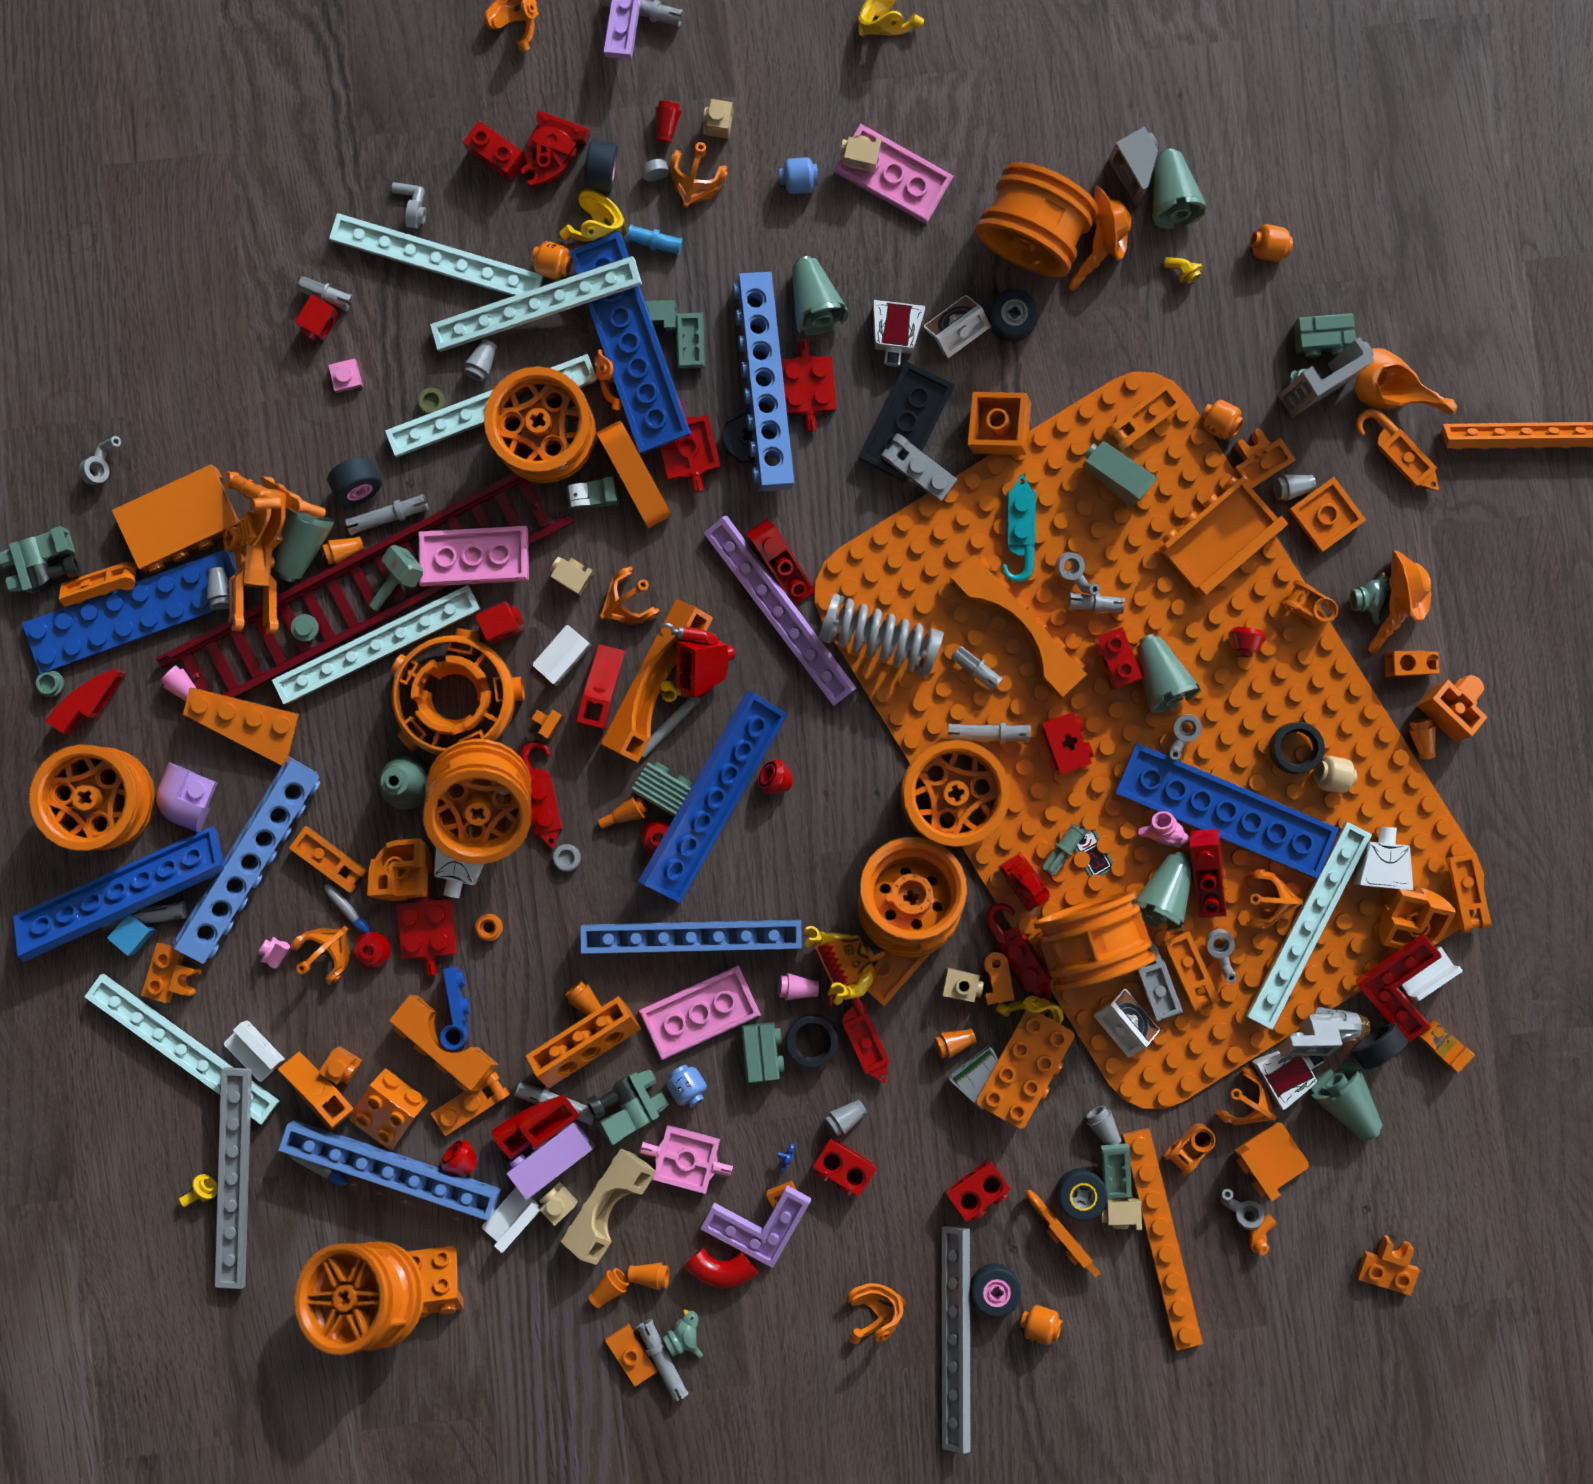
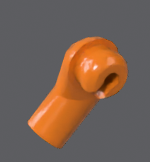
M1269 1213L1264 1216L1260 1227L1250 1230V1248L1259 1256L1268 1253L1269 1246L1267 1245L1266 1233L1277 1225V1222Z

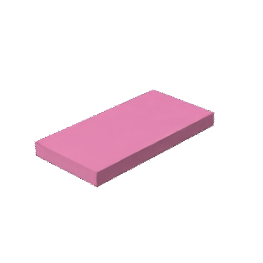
M860 124L853 136L854 138L857 135L865 136L871 142H876L877 137L882 138L875 173L843 166L844 156L840 158L834 173L921 222L928 224L954 176Z
M512 526L419 532V564L423 568V576L419 580V585L427 587L529 581L528 527Z
M739 965L639 1010L661 1060L761 1016Z

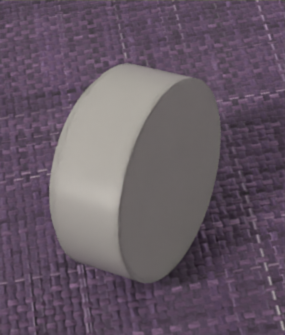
M654 159L643 164L641 167L643 179L645 181H657L666 177L669 174L667 162L662 159Z
M570 844L559 846L553 854V862L561 871H572L579 866L581 861L580 851Z

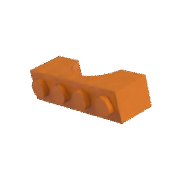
M409 995L389 1020L395 1025L393 1030L404 1039L409 1037L415 1043L413 1047L424 1056L430 1055L435 1060L434 1065L445 1074L451 1073L456 1078L454 1082L464 1091L479 1090L499 1064L479 1047H470L458 1053L446 1049L438 1040L435 1031V1021L438 1012L418 995Z

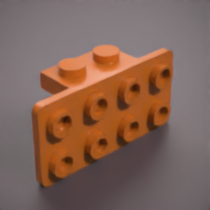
M1025 1010L976 1099L977 1104L1020 1129L1024 1128L1039 1101L1043 1102L1050 1090L1048 1085L1052 1077L1056 1078L1063 1066L1061 1061L1075 1037L1074 1032L1039 1012L1033 1013Z

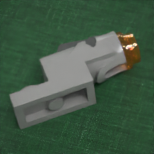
M1318 1007L1314 1014L1309 1015L1299 1024V1032L1288 1035L1287 1039L1278 1046L1280 1056H1330L1342 1046L1343 1042L1361 1041L1363 1038H1367L1370 1033V1023L1366 1016H1362L1359 1013Z

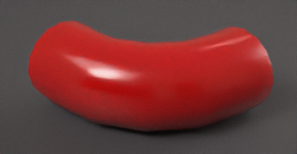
M702 1248L682 1265L701 1284L717 1289L738 1287L759 1274L754 1263L744 1252H741L731 1260L720 1261L714 1259Z

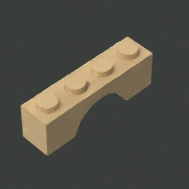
M620 1149L603 1177L598 1181L589 1199L583 1204L578 1216L568 1227L561 1243L580 1260L597 1265L612 1242L608 1233V1218L613 1206L626 1195H642L657 1171L638 1155Z

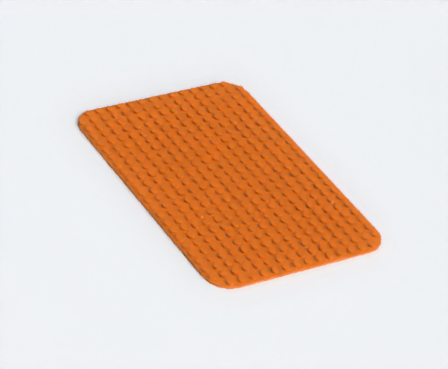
M1131 372L1111 380L1031 429L1028 436L1027 455L991 454L955 476L957 481L942 501L939 502L927 493L839 547L824 561L815 580V605L822 623L825 620L835 593L844 597L842 604L839 603L837 616L844 602L847 599H852L854 601L852 618L859 605L866 604L868 606L866 622L872 611L877 608L882 611L880 626L885 617L892 613L896 617L895 628L901 619L906 618L909 620L908 634L916 623L922 624L923 637L930 628L944 632L928 678L917 675L919 668H923L925 654H923L916 671L913 673L908 672L907 665L911 648L902 666L897 668L893 665L897 644L889 660L883 663L880 661L883 640L875 656L872 658L866 656L869 636L859 653L852 651L855 632L845 648H840L838 645L841 627L833 640L910 764L926 749L948 741V724L1000 725V722H1006V725L1031 726L1030 742L1006 741V744H1000V741H969L986 748L1004 767L1009 780L1010 799L1004 819L993 833L979 842L961 847L996 904H1007L1016 912L1014 916L1007 911L1001 912L1011 928H1017L1025 932L1048 971L1049 968L1037 937L1042 931L1041 929H1035L1033 922L1057 911L1120 892L1135 891L1137 897L1169 854H1175V852L1183 853L1190 857V862L1192 863L1190 842L1183 848H1177L1173 845H1163L1151 838L1140 837L1138 834L1139 829L1150 826L1153 816L1158 812L1114 793L1135 743L1170 757L1169 749L1177 737L1174 732V722L1183 714L1196 716L1201 723L1202 731L1196 740L1185 743L1181 750L1179 761L1339 828L1334 842L1344 822H1349L1372 834L1368 842L1378 843L1380 827L1397 828L1395 844L1410 847L1413 890L1408 891L1419 893L1421 888L1432 891L1447 900L1455 909L1456 914L1440 941L1460 930L1459 916L1446 858L1475 853L1332 624L1329 622L1325 625H1316L1282 606L1283 600H1287L1294 589V581L1299 580L1304 583L1305 581L1276 535L1202 598L1159 550L1164 545V542L1161 540L1173 529L1179 532L1185 526L1182 521L1192 512H1195L1197 515L1205 509L1202 504L1213 494L1217 497L1222 495L1226 491L1223 486L1234 476L1238 480L1240 479L1213 435L1204 430V421L1189 397L1174 381L1155 372ZM1168 383L1183 402V406L1122 451L1118 446L1119 442L1114 435L1110 436L1106 429ZM1128 424L1122 427L1127 436L1134 432ZM1102 441H1105L1158 478L1132 508L1082 466L1087 460L1083 455L1093 444L1099 446ZM1023 474L1032 491H1036L1034 570L1028 580L1014 583L1005 578L1002 572V565L1006 564L1011 574L1018 575L1023 571L1024 556H1017L1011 553L1007 547L1008 491L1013 489L1020 475ZM1066 552L1079 554L1085 563L1083 576L1088 583L1100 586L1099 593L1101 596L1124 597L1125 602L1122 603L1125 604L1123 614L1099 612L1097 615L1092 614L1091 611L1068 610L1067 605L1070 604L1068 603V595L1070 592L1075 594L1087 593L1081 592L1074 580L1063 579L1057 574L1055 564L1058 557ZM974 554L978 559L982 556L991 565L992 569L990 572L996 578L1002 577L1010 585L1011 589L1008 591L1015 598L1019 596L1029 606L1027 611L1034 618L1038 616L1048 626L1046 631L1052 638L1057 636L1066 645L1065 652L1071 658L1076 656L1086 667L1083 671L1087 675L1064 697L1059 698L1041 679L1040 663L1036 649L1021 625L1010 615L994 606L979 601L967 600L949 581V578ZM1070 561L1065 563L1066 571L1071 569ZM1319 605L1317 608L1318 615L1322 618H1327ZM1123 627L1140 669L1136 647L1140 644L1139 640L1151 634H1154L1155 637L1160 636L1199 684L1201 691L1189 701L1183 699L1178 702L1179 706L1160 713L1150 712L1142 678L1112 690L1093 639ZM1233 627L1255 628L1262 630L1266 639L1260 651L1253 653V657H1240L1236 655L1237 651L1231 649L1228 632ZM959 646L964 647L980 661L983 659L986 666L1003 677L993 691L974 676L971 678L969 676L970 673L951 658ZM1074 712L1075 717L1079 716L1082 720L1084 732H1081L1084 742L1090 743L1094 757L1090 758L1092 764L1057 775L1039 724ZM1189 722L1182 725L1184 732H1190L1193 728ZM1304 722L1311 724L1320 732L1324 739L1325 752L1323 758L1335 756L1351 760L1357 771L1356 783L1345 793H1335L1319 788L1314 780V769L1298 774L1282 771L1274 764L1269 751L1270 740L1276 730L1288 723ZM1292 732L1286 735L1281 744V752L1284 758L1293 764L1304 763L1310 758L1313 751L1312 742L1309 737L1300 732ZM1065 735V741L1062 742V746L1069 747L1071 751V745L1074 744L1073 738L1068 739ZM944 755L941 758L948 763L951 755ZM958 755L954 766L970 771L971 759ZM978 764L977 772L985 771L982 768V766ZM937 766L930 767L928 770L929 779L934 782L941 780L942 770ZM982 779L977 780L974 784L975 792L979 795L986 794L988 791L987 782ZM952 786V791L948 792L949 798L954 797L955 801H957L956 797L960 795V791L954 790ZM992 800L985 802L989 810L992 804ZM978 807L970 814L967 820L977 826L984 820L985 816ZM945 812L942 814V817L950 828L954 823V818L950 813ZM1176 820L1183 827V831L1190 837L1191 831L1199 830ZM1071 824L1077 827L1082 824L1087 830L1095 829L1100 838L1096 843L1098 851L1108 853L1113 861L1111 871L1102 876L1096 874L1089 876L1085 869L1090 862L1089 855L1083 851L1076 853L1075 849L1072 851L1073 856H1069L1054 876L1045 872L1042 869V864L1056 847L1054 843H1059ZM962 825L959 833L969 831V829ZM1221 838L1227 916L1199 918L1194 875L1192 872L1182 930L1179 932L1166 930L1168 925L1159 924L1156 927L1144 921L1149 939L1155 942L1160 957L1166 964L1183 1013L1158 1022L1155 1021L1137 969L1098 983L1061 991L1054 989L1053 983L1057 981V977H1052L1050 980V990L1058 1004L1063 1007V1012L1105 1080L1123 1100L1140 1108L1166 1109L1186 1101L1287 1038L1288 1035L1298 1031L1299 1024L1309 1015L1314 1014L1318 1007L1333 1009L1362 991L1356 984V979L1399 950V948L1383 945L1379 933L1383 908L1385 904H1392L1399 889L1353 885L1358 866L1357 863L1273 1029H1269L1246 1017V1014L1302 905H1298L1270 927L1258 929L1246 926V921H1250V919H1268L1272 917L1280 904L1261 902L1254 905L1251 903L1250 897L1253 894L1272 898H1280V895L1272 881L1252 878L1253 875H1249V871L1261 869L1265 870V872L1274 873L1299 899H1303V903L1315 878ZM1020 851L1040 876L1051 896L1048 898V902L1041 907L1033 908L1029 912L998 868L999 865ZM1478 860V864H1479V868H1480V873H1481V877H1482V882H1483V887H1484V873H1483L1482 867H1481V865H1480V862H1479V860ZM1477 909L1469 910L1471 918L1475 916ZM1215 929L1228 931L1234 940L1235 947L1229 955L1231 967L1237 975V980L1234 983L1227 982L1221 972L1218 958L1213 957L1206 948V937ZM1185 931H1190L1220 1001L1214 1004L1209 1002L1203 1005L1202 1009L1196 1012L1193 1011L1189 1004L1188 997L1163 944V941ZM1222 938L1216 939L1215 942H1214V944H1215V945H1220V944H1222L1223 939H1222ZM1436 940L1432 942L1433 945L1439 943ZM1204 986L1195 989L1197 996L1205 993ZM1123 989H1126L1160 1030L1146 1048L1129 1058L1093 1016L1100 1008L1112 1002Z

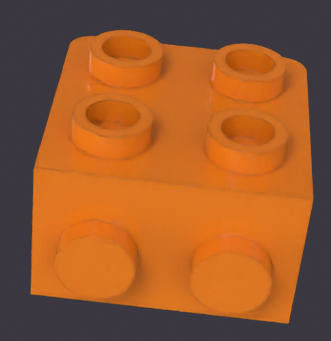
M385 1068L369 1085L349 1119L354 1125L389 1150H393L412 1121L423 1110L429 1100Z
M1275 1122L1234 1150L1239 1157L1236 1162L1245 1174L1250 1173L1255 1182L1252 1183V1186L1261 1198L1265 1196L1271 1201L1281 1196L1277 1190L1309 1167L1308 1161L1280 1122Z
M454 1246L407 1251L419 1267L423 1279L424 1303L420 1318L427 1317L431 1313L439 1312L440 1314L448 1315L455 1313L456 1310L464 1309L463 1297L458 1290L456 1248Z

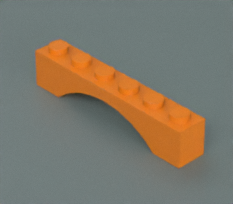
M974 554L949 578V581L967 600L979 601L994 606L1010 615L1021 625L1036 649L1040 663L1041 679L1059 698L1064 697L1087 675L1083 671L1086 667L1076 656L1071 658L1065 652L1066 645L1057 636L1054 638L1050 636L1046 631L1048 626L1038 616L1034 618L1027 611L1029 609L1027 603L1019 596L1015 598L1008 591L1011 589L1010 585L1002 577L996 578L990 572L992 569L991 565L982 556L978 559Z
M676 599L664 622L671 623L675 629L685 626L707 631L713 617L695 606ZM669 627L661 629L664 636H660L659 633L657 634L601 742L602 745L637 763L651 739L652 713L661 690L660 684L666 680L671 670L677 664L678 636L671 635L672 631Z

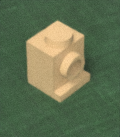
M711 99L710 107H705L703 135L729 139L733 119V102Z
M860 135L855 136V138L849 137L848 140L843 139L840 156H844L843 166L875 173L882 138L877 137L876 142H871L868 137Z
M557 557L550 568V571L553 572L551 574L553 580L579 596L583 594L595 573L590 568H587L584 572L583 568L585 566L573 558L566 561L563 558Z
M946 967L941 995L975 1002V997H981L984 982L979 981V974ZM960 982H968L969 987L966 991L959 989Z
M559 1181L539 1200L542 1204L540 1211L555 1226L576 1206L578 1201Z
M1137 1197L1108 1199L1104 1211L1100 1214L1101 1223L1112 1225L1113 1229H1128L1129 1225L1132 1224L1136 1230H1142L1141 1201Z

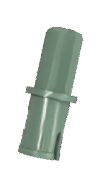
M1071 824L1059 843H1054L1056 847L1042 864V869L1054 876L1069 856H1073L1072 851L1086 833L1074 824Z

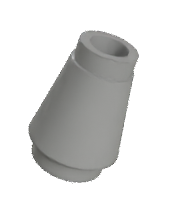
M483 339L464 363L466 367L464 373L480 382H483L485 377H489L497 345L487 339Z
M1280 475L1279 478L1273 481L1274 495L1278 500L1282 499L1283 501L1291 500L1316 489V480L1313 475Z
M222 567L208 570L207 603H210V608L215 610L230 608L229 581L225 569Z
M858 1099L855 1102L830 1111V1115L825 1120L836 1136L840 1134L845 1135L867 1114V1110Z
M1101 1105L1087 1113V1125L1105 1145L1119 1144L1122 1141L1111 1110Z

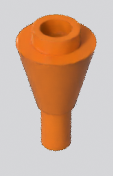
M633 794L618 806L613 813L599 819L598 823L602 829H605L617 822L623 823L646 818L645 812L648 811V806L643 797Z

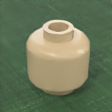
M1326 756L1314 768L1313 776L1320 789L1335 793H1345L1356 783L1357 771L1351 760Z

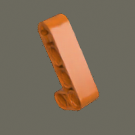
M619 420L597 432L599 440L648 529L671 517V512L622 422Z

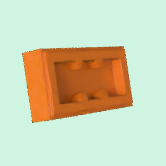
M629 1323L605 1339L634 1386H637L658 1372L655 1363L647 1355L646 1349Z

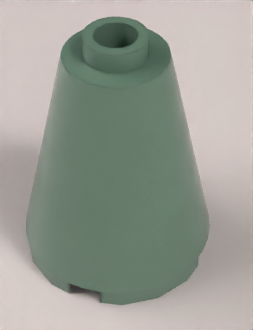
M1172 148L1165 149L1160 152V155L1155 160L1152 212L1154 223L1156 226L1166 229L1175 228L1174 223L1183 222V226L1191 225L1205 216L1206 202L1182 153Z
M803 256L797 259L792 267L795 325L797 331L801 332V330H804L805 335L809 336L834 330L833 324L840 321L842 325L849 317L848 309L817 259L810 256Z
M286 508L285 522L281 530L283 540L277 544L275 571L280 573L279 578L295 582V579L303 577L331 532L334 524L333 519L326 515L323 519Z
M1151 634L1139 640L1140 644L1136 647L1150 712L1160 713L1179 706L1178 702L1183 699L1189 701L1200 693L1199 684L1160 636L1155 637L1154 634Z
M404 755L393 758L383 767L379 776V790L382 797L388 804L398 809L408 810L422 805L426 798V784L430 768L422 760L413 756Z
M1180 852L1169 854L1132 902L1133 904H1139L1143 921L1156 927L1159 924L1168 925L1166 929L1168 931L1179 932L1182 930L1193 872L1189 856Z
M1352 1062L1340 1064L1341 1069L1334 1073L1329 1069L1317 1079V1083L1312 1087L1311 1090L1314 1094L1311 1095L1313 1099L1359 1139L1372 1140L1380 1134L1382 1122L1361 1069Z

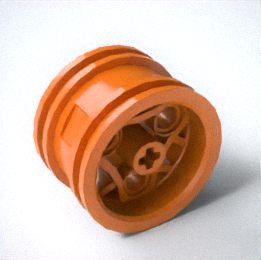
M1024 162L1007 164L996 184L998 195L993 205L985 208L981 220H979L975 227V234L988 249L1020 268L1048 277L1066 276L1071 269V264L1077 257L1075 247L1081 234L1087 233L1090 230L1092 221L1098 214L1097 203L1082 187L1057 172Z
M539 366L515 371L498 383L486 403L484 423L490 445L507 468L517 476L537 483L558 482L572 476L589 459L596 438L595 420L584 393L564 373L552 368ZM530 394H533L534 397L525 403L519 404V401L522 398ZM551 398H562V404L558 408L549 407L548 403ZM573 405L576 407L577 411L572 410ZM514 419L520 421V427L517 430H507L509 421ZM568 420L579 421L577 432L567 433ZM506 442L511 443L509 448L507 447ZM559 444L561 445L559 454L555 456L547 454V449L550 445ZM521 446L532 451L527 459L517 456Z
M470 739L448 747L437 756L430 767L427 777L424 826L428 837L443 854L456 861L468 864L491 863L512 854L527 837L531 825V778L527 766L522 758L511 748L488 739ZM455 784H460L462 787L454 788L451 786ZM507 790L510 793L504 795L500 794L499 791Z
M952 740L931 746L913 760L902 779L900 797L907 821L922 837L940 845L965 846L985 839L1000 825L1008 810L1010 788L1004 767L991 752L973 742ZM951 755L948 763L941 756ZM958 755L971 759L970 771L954 766ZM978 764L982 766V768L985 771L977 772ZM932 766H937L942 770L943 775L938 782H934L928 777V770ZM919 779L923 787L916 789V783ZM979 779L986 781L988 784V791L984 795H979L974 790V784ZM952 786L954 790L960 791V795L956 797L957 801H955L954 797L949 798L948 792L952 791ZM926 792L930 802V809L919 810L915 796ZM992 800V804L989 810L985 802ZM979 807L985 818L979 825L975 826L967 818ZM945 812L950 813L954 818V823L950 828L942 827L939 822L940 816ZM922 815H931L930 824L926 822ZM962 825L969 829V831L959 833Z
M75 745L63 748L52 754L41 764L34 775L30 787L29 803L32 817L38 828L49 840L57 845L71 850H111L131 843L144 832L155 810L156 793L148 770L137 758L129 753L109 747ZM86 763L89 771L80 775L79 767ZM111 770L116 773V780L113 784H109L107 780V775ZM66 786L71 790V796L68 800L63 798ZM124 796H125L124 807H123V810H122V802H123V799H124ZM71 816L79 823L78 826L74 827L70 823L69 819ZM102 817L107 821V828L104 831H101L98 827V821Z

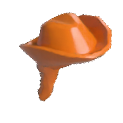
M1096 186L1094 200L1098 205V214L1094 219L1096 231L1093 240V251L1070 279L1068 284L1070 291L1079 288L1085 277L1092 273L1094 268H1097L1109 253L1118 261L1122 260L1127 250L1128 232L1131 229L1130 213L1121 201L1112 200L1099 186Z
M1373 348V358L1375 361L1356 376L1354 388L1358 399L1370 407L1390 410L1403 407L1406 404L1423 403L1438 408L1444 414H1455L1457 405L1453 399L1441 397L1437 392L1422 385L1417 374L1400 357L1384 348Z
M1397 550L1392 551L1391 576L1388 581L1391 587L1390 615L1369 645L1368 651L1372 654L1381 649L1386 639L1394 633V630L1401 627V623L1408 616L1415 622L1423 621L1430 611L1431 579L1429 574L1420 564L1412 562Z

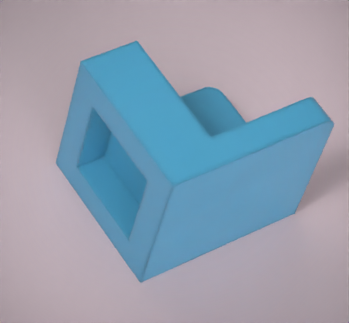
M129 914L107 939L127 956L136 955L157 930L153 926L146 927L134 915Z

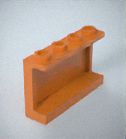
M210 464L112 510L138 569L149 573L161 571L165 568L164 564L172 560L179 562L190 556L189 553L196 549L202 551L212 547L214 541L222 537L224 538V533L229 526L238 527L237 522L240 520L237 518L220 481L223 478L218 468Z
M1246 475L1239 480L1234 476L1223 486L1226 491L1222 495L1217 497L1213 494L1202 504L1205 509L1197 515L1195 512H1192L1182 521L1185 526L1179 532L1173 529L1161 539L1164 542V545L1159 548L1161 553L1201 598L1213 590L1288 525L1282 516L1277 518L1248 485Z

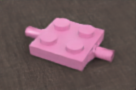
M667 1125L664 1139L659 1146L643 1142L640 1153L656 1157L655 1171L657 1172L653 1180L706 1194L709 1180L714 1173L730 1177L733 1166L717 1162L719 1138Z

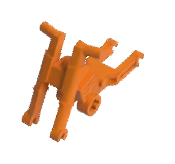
M227 471L226 477H228V482H224V487L237 490L245 498L251 499L250 508L254 510V512H246L243 518L237 522L238 527L229 526L224 533L223 542L225 550L234 552L236 555V573L229 578L230 617L228 622L233 623L232 631L243 630V586L262 587L263 626H268L265 631L266 634H276L279 626L277 620L276 580L270 575V570L275 564L272 550L283 540L281 530L285 522L286 508L323 519L325 516V508L303 501L298 495L287 490L282 484H276L272 477L261 476V482H263V486L254 484L251 479L247 480L240 476L239 473Z

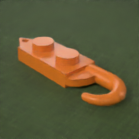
M1368 409L1360 413L1356 420L1358 433L1364 436L1363 422L1368 418L1374 419L1383 428L1377 438L1378 449L1414 488L1420 486L1433 491L1439 490L1435 473L1437 467L1401 428L1398 429L1380 410Z
M1027 1190L1025 1192L1026 1198L1050 1227L1046 1232L1056 1244L1062 1241L1068 1248L1064 1253L1074 1265L1079 1262L1095 1278L1101 1273L1093 1265L1089 1255L1045 1203L1032 1190Z

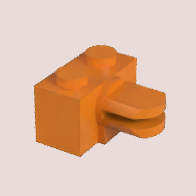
M1473 675L1460 678L1455 685L1446 680L1432 686L1416 705L1429 718H1432V721L1455 743L1472 737L1487 718L1476 706L1477 700L1484 692V685L1478 677Z

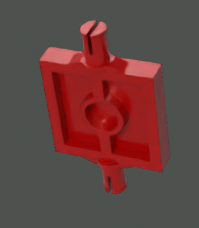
M804 339L803 343L802 340L797 341L799 356L793 359L781 360L787 415L796 414L804 416L805 432L817 431L815 415L837 410L832 356L815 357L809 355L808 340Z
M680 401L681 406H682L683 411H684V414H685V410H684V406H683V401ZM685 414L692 435L662 446L660 449L668 481L682 477L690 478L693 493H698L696 482H698L699 491H704L700 475L707 471L719 469L721 466L708 414L698 417H689Z
M428 882L427 897H419L418 900L411 903L396 904L401 959H425L426 976L438 974L436 958L446 954L457 953L453 900L430 898Z

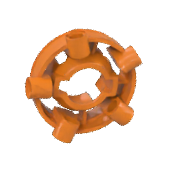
M456 628L455 635L428 640L412 650L407 656L400 654L390 670V675L394 677L391 696L393 711L402 729L397 736L412 752H415L420 747L425 751L440 755L447 749L438 747L442 734L456 735L460 732L470 731L477 725L482 726L487 718L495 721V724L487 733L479 730L458 741L488 739L496 742L511 721L515 702L525 700L522 677L512 678L503 659L490 647L479 642V632ZM442 644H448V651L460 655L476 657L477 649L482 652L475 663L461 656L447 655L445 657L446 660L441 662L430 660L424 666L414 661L426 650ZM487 657L492 661L500 677H493L496 702L502 703L498 718L490 714L493 703H491L492 694L489 689L487 676L480 668ZM452 674H459L469 678L476 687L477 700L481 702L479 708H476L474 716L469 714L457 720L441 716L433 705L432 693L424 690L426 682L431 675L440 680ZM402 683L411 687L410 699L415 700L419 710L414 713L420 722L411 716L405 720L400 705ZM425 726L436 732L432 745L425 742L432 736Z

